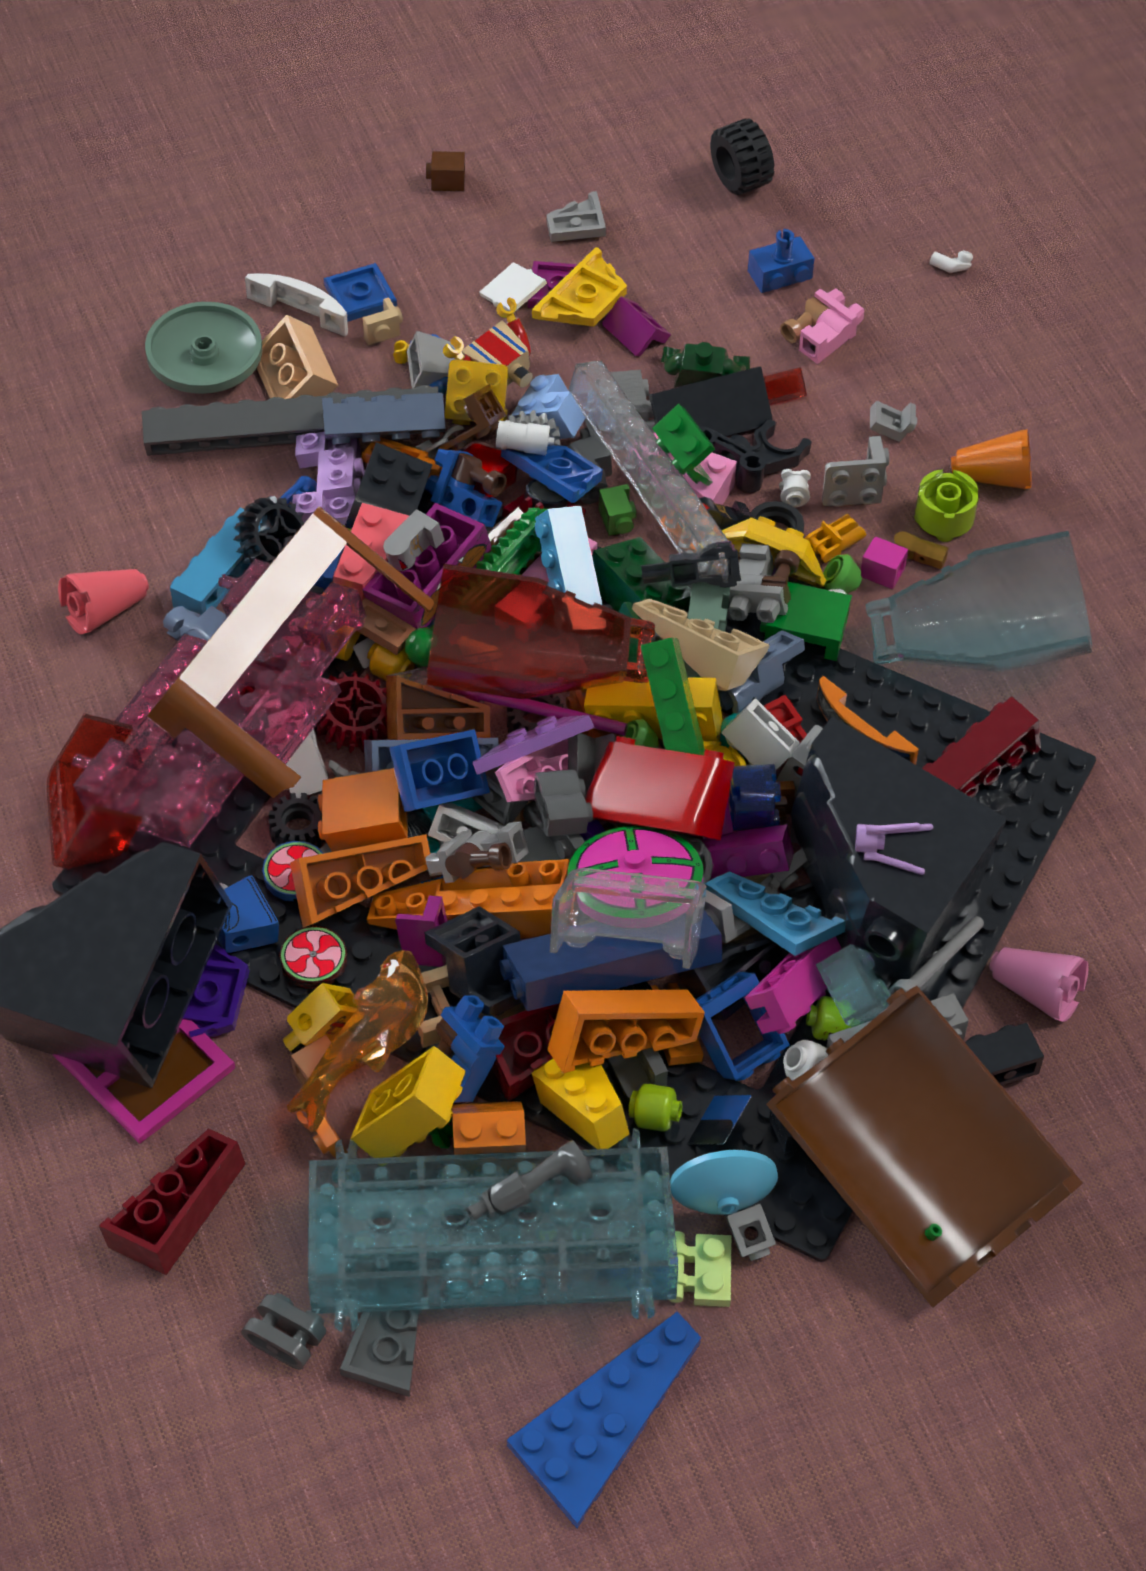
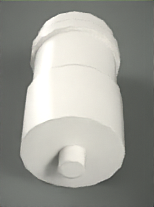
M499 420L496 447L502 450L513 449L524 451V453L546 455L548 445H554L555 438L549 437L550 426L522 424L510 422V420Z

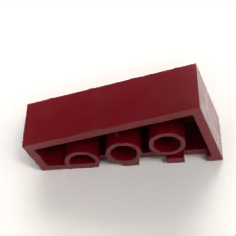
M1011 696L1004 703L999 702L990 711L989 716L980 723H974L962 739L957 743L949 744L944 749L941 757L934 763H927L922 769L966 795L974 797L978 792L979 785L982 783L988 786L998 780L1002 769L1007 766L1014 769L1022 763L1020 758L1027 752L1034 755L1041 750L1039 720Z
M209 1128L174 1158L176 1163L164 1173L158 1172L149 1180L151 1185L136 1198L132 1195L123 1203V1209L112 1219L106 1218L99 1225L108 1248L164 1275L168 1274L245 1166L238 1142Z

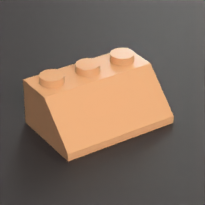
M286 315L262 340V357L257 370L269 398L281 397L291 399L301 395L327 396L338 386L312 326Z

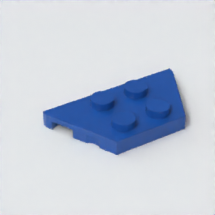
M548 446L546 455L518 452L513 449H501V457L529 474V477L538 480L547 486L549 490L558 493L572 503L577 502L602 481L603 469L567 446Z

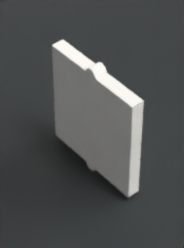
M513 262L479 293L481 297L492 302L494 307H497L501 302L506 311H510L507 299L511 297L516 301L517 310L547 283L545 279L534 274L532 269L527 270Z

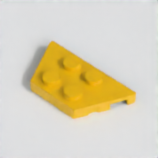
M595 247L532 309V318L594 327L613 308L620 296L624 297L627 294V285L621 277L616 275L611 263L607 264L604 261L602 251Z

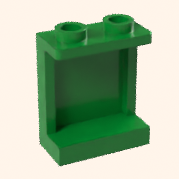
M788 582L791 600L787 603L788 611L786 615H777L773 623L761 622L760 632L765 633L764 641L783 630L804 639V642L826 646L824 659L837 661L849 616L852 595Z

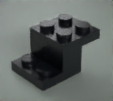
M478 906L424 932L425 943L446 957L450 992L461 999L463 996H477L484 1003V1008L481 1012L486 1016H499L522 1003L520 999L516 1000L514 998L511 983L509 980L505 981L503 979L499 966L500 960H504L503 945L521 941L520 931Z

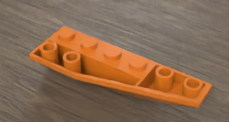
M570 860L512 863L509 869L494 870L490 866L475 870L464 879L459 877L455 882L445 883L444 878L375 894L367 921L371 925L397 930L395 922L397 914L423 915L428 897L442 896L447 921L480 906L520 931L521 939L534 938L570 929L574 912L573 900L568 889L567 871Z

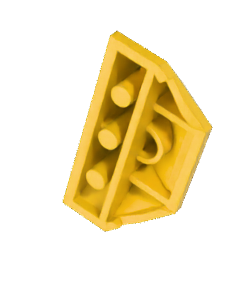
M759 516L758 520L750 518L711 535L708 544L731 541V544L735 545V550L737 549L739 557L742 543L769 545L773 562L779 551H793L799 556L800 564L797 571L790 574L789 577L820 589L823 588L826 582L809 540L804 539V534L798 530L787 528L784 531L774 527L776 524L774 521Z

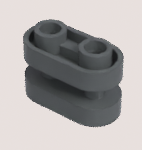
M280 1293L275 1295L267 1294L257 1307L263 1319L250 1318L241 1330V1333L256 1348L292 1368L301 1370L311 1357L305 1345L306 1343L312 1346L319 1345L327 1333L326 1328L323 1326L325 1322L321 1316L313 1311L307 1310L304 1312L298 1309L289 1298ZM276 1326L284 1330L285 1332L293 1335V1338L274 1327Z

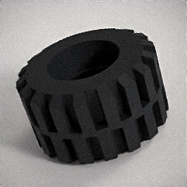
M744 118L713 131L710 142L712 162L719 179L729 192L735 195H742L767 185L773 180L775 164L772 149L765 133L756 122H753L752 119Z

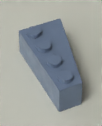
M443 393L401 395V399H395V396L379 395L371 397V401H365V398H359V396L346 397V399L341 400V403L333 404V398H322L325 437L327 441L332 440L333 445L350 444V439L362 438L363 443L380 442V437L392 436L393 441L409 440L410 434H422V438L440 437V432H445L446 429Z

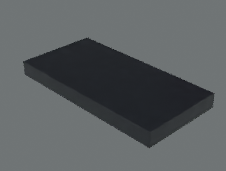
M761 366L649 394L655 425L677 404L686 409L699 427H708L724 436L759 428L767 419L773 420Z

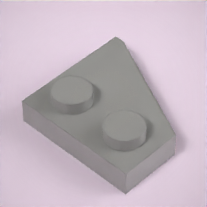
M597 191L589 193L588 199L579 204L573 201L562 209H556L546 214V223L551 242L606 236V226Z

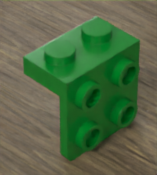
M677 404L652 428L659 437L656 442L665 453L672 454L675 458L672 464L681 474L687 473L696 484L701 481L705 485L710 486L713 481L700 463L715 450V447L686 409Z

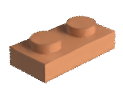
M364 598L347 615L346 625L395 655H398L405 648L406 639L409 634L416 630L415 627L367 598Z

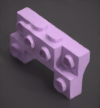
M325 432L296 436L295 456L299 468L318 466L316 492L293 495L292 504H296L295 511L297 513L304 512L302 520L306 522L317 507L321 506L342 525H345L362 480L360 476L364 475V464L361 458V447L358 438L350 439V444L333 445L332 440H326Z

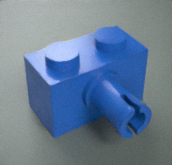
M783 229L782 238V232L779 230L776 233V243L749 251L747 271L761 293L804 282L813 277L815 258L801 236L794 238V233L791 230Z

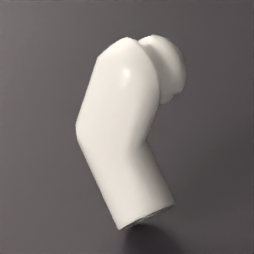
M963 250L958 253V258H949L935 251L931 256L930 265L948 273L964 271L971 267L973 255Z

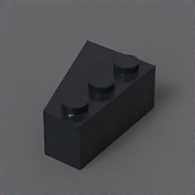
M757 933L722 945V962L677 974L687 990L697 999L738 972L755 973L760 983L790 952L762 933ZM743 997L712 1016L711 1019L725 1021L746 1004Z

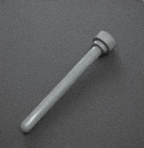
M978 916L973 917L910 979L898 980L889 989L888 998L900 988H903L905 992L916 985L921 988L983 927V919Z

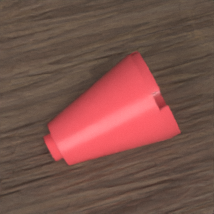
M137 569L70 573L60 578L58 585L61 607L67 605L70 615L65 617L73 630L78 634L90 633L146 597V592L149 589L146 576Z

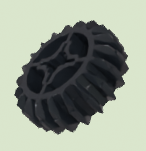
M275 496L261 497L254 500L253 503L246 505L243 508L244 512L240 513L237 517L239 523L236 524L234 529L239 535L235 536L233 540L239 542L241 547L236 552L244 553L243 563L252 564L251 572L260 571L262 575L305 523L302 520L304 512L297 513L295 511L296 504L290 503L287 505L286 498L277 499Z

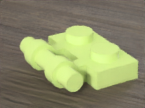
M675 1231L671 1233L666 1255L667 1259L670 1260V1273L666 1275L669 1301L674 1303L682 1302L684 1292H694V1305L730 1307L732 1235L696 1234L694 1247L685 1244V1234L683 1232ZM684 1262L695 1263L694 1276H688L684 1273Z

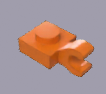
M314 1101L312 1104L316 1109L315 1115L311 1118H306L299 1111L297 1112V1118L306 1129L316 1130L318 1134L313 1139L324 1155L330 1152L339 1162L349 1155V1152L327 1120L323 1107L319 1102Z

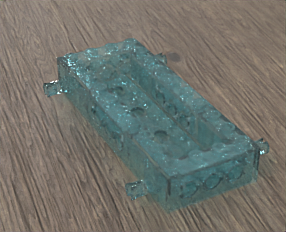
M633 1128L632 1142H628L626 1136L619 1141V1149L581 1150L593 1175V1178L587 1182L575 1186L566 1177L558 1176L545 1182L531 1193L532 1201L529 1204L503 1215L495 1213L496 1217L492 1220L485 1215L473 1222L469 1218L466 1208L479 1202L478 1196L516 1171L520 1176L531 1172L556 1151L357 1159L358 1146L356 1142L350 1139L348 1153H344L342 1140L340 1139L335 1143L336 1160L309 1161L308 1286L311 1313H335L334 1327L341 1332L343 1331L345 1316H349L351 1331H354L359 1326L358 1312L631 1301V1315L635 1319H639L640 1304H644L647 1318L649 1319L655 1315L653 1300L676 1299L678 1257L667 1147L640 1148V1132ZM606 1209L609 1211V1214L604 1217H597L591 1211ZM521 1212H534L537 1214L531 1220H524L518 1215ZM448 1215H462L464 1217L462 1221L457 1223L449 1222L445 1218ZM375 1218H390L391 1222L387 1225L379 1226L374 1224L373 1220Z

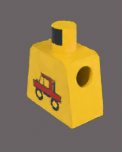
M321 983L287 1016V1022L293 1030L283 1038L285 1046L294 1054L324 1035L333 1042L364 1019L366 1015L352 1001L355 995L351 989Z

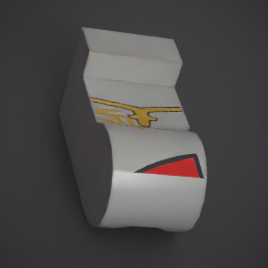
M416 509L385 540L383 548L389 564L398 571H404L413 566L416 557L429 545L437 548L445 540L439 522Z

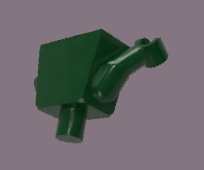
M708 342L685 344L682 353H680L681 349L664 346L661 362H664L665 371L670 375H676L674 388L750 368V356H733L732 360L728 357L727 349L712 346Z

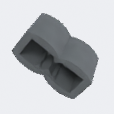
M574 769L535 773L534 797L541 814L546 836L586 833L588 822L593 820L591 803H586L584 780L578 779Z

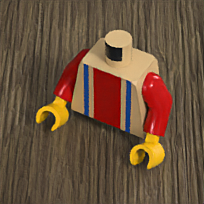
M509 297L507 304L510 307V311H506L501 302L497 305L496 309L500 317L507 319V323L501 320L465 348L463 341L459 337L454 336L450 343L454 346L455 350L449 344H446L443 347V354L447 358H455L457 360L504 364L508 367L507 386L514 381L523 388L531 382L533 377L532 373L528 371L531 348L527 333L519 317L516 318L514 315L517 308L516 301Z

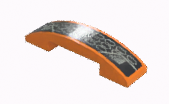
M823 676L819 679L817 701L827 721L833 716L916 765L919 751L916 746L896 731L892 732L888 737L883 736L845 706L847 693Z

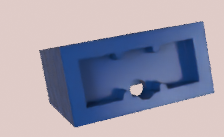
M738 972L695 999L705 1012L699 1035L717 1072L723 1078L735 1081H742L750 1077L754 1073L753 1069L760 1064L776 1060L781 1055L780 1051L790 1045L784 1033L778 1034L777 1031L762 1034L757 1021L767 1012L765 1006L750 1010L745 997L759 984L755 973ZM743 997L764 1040L731 1060L711 1017Z

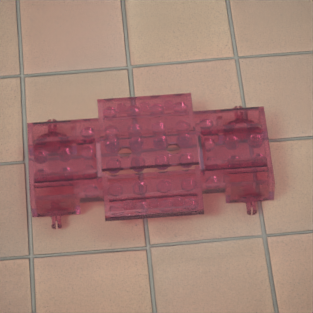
M255 559L240 578L230 577L226 574L221 575L222 577L218 581L219 586L230 589L220 602L226 617L229 616L269 567L270 563ZM331 582L322 595L309 591L216 706L219 711L285 764H287L341 693L339 683L320 676L353 633L364 626V619L367 615L358 590ZM184 634L114 720L113 725L117 732L133 737L128 744L110 738L94 758H89L79 753L76 754V757H73V766L84 769V772L73 786L85 810L186 847H190L213 816H218V813L221 811V805L245 775L189 730L179 734L177 738L178 743L173 748L171 743L174 738L146 717L206 644L207 640ZM244 687H255L253 693H247L243 696L239 695L240 690Z

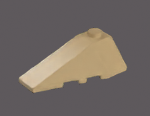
M652 599L636 602L632 607V610L662 639L678 638L683 660L702 678H716L718 690L729 691L743 685L767 653L770 646L736 629H733L731 634L714 628L715 622L708 619H688V614L685 611Z

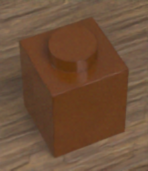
M432 151L431 163H426V179H431V191H464L465 152Z

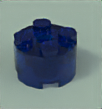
M775 764L734 766L729 791L733 831L780 825L779 811L775 809V802L781 801L779 782H776Z

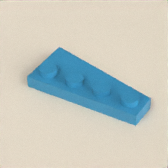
M727 872L704 884L706 890L732 904L735 916L794 956L845 932L846 920L836 916L832 920L821 916L820 909L810 905L805 909L792 904L791 897L782 893L768 894L765 892V886L732 872Z

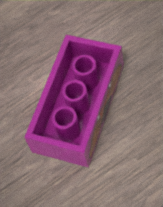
M437 503L432 506L426 515L439 522L445 541L437 548L429 545L416 557L412 567L399 571L431 597L435 603L432 609L427 612L379 571L363 588L365 598L416 629L427 627L440 612L439 606L444 602L442 594L452 593L454 591L453 586L460 585L462 577H467L469 570L475 569L477 561H482L484 554L491 550V543L485 524Z

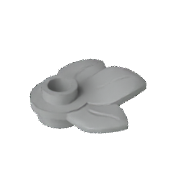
M460 425L453 426L436 443L432 444L429 439L414 448L426 451L430 458H434L438 452V446L455 438L454 435H451L452 433L465 429Z

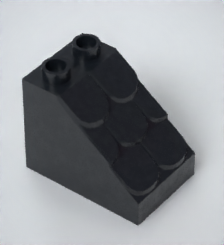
M832 716L811 744L790 816L796 838L809 862L806 872L825 909L826 918L832 920L836 916L846 920L845 932L837 935L836 938L849 963L848 969L851 970L852 977L858 985L871 993L884 994L898 980L910 979L929 961L979 888L1007 818ZM902 823L932 824L933 829L930 831L885 834L884 850L877 849V853L923 868L925 873L920 875L878 861L864 860V852L855 851L857 824L878 826Z
M161 842L152 849L137 853L107 874L99 871L48 905L32 908L0 929V1034L7 1040L51 1055H59L80 1062L84 1066L102 1072L106 1071L122 1079L153 1088L232 907L231 900L202 854Z

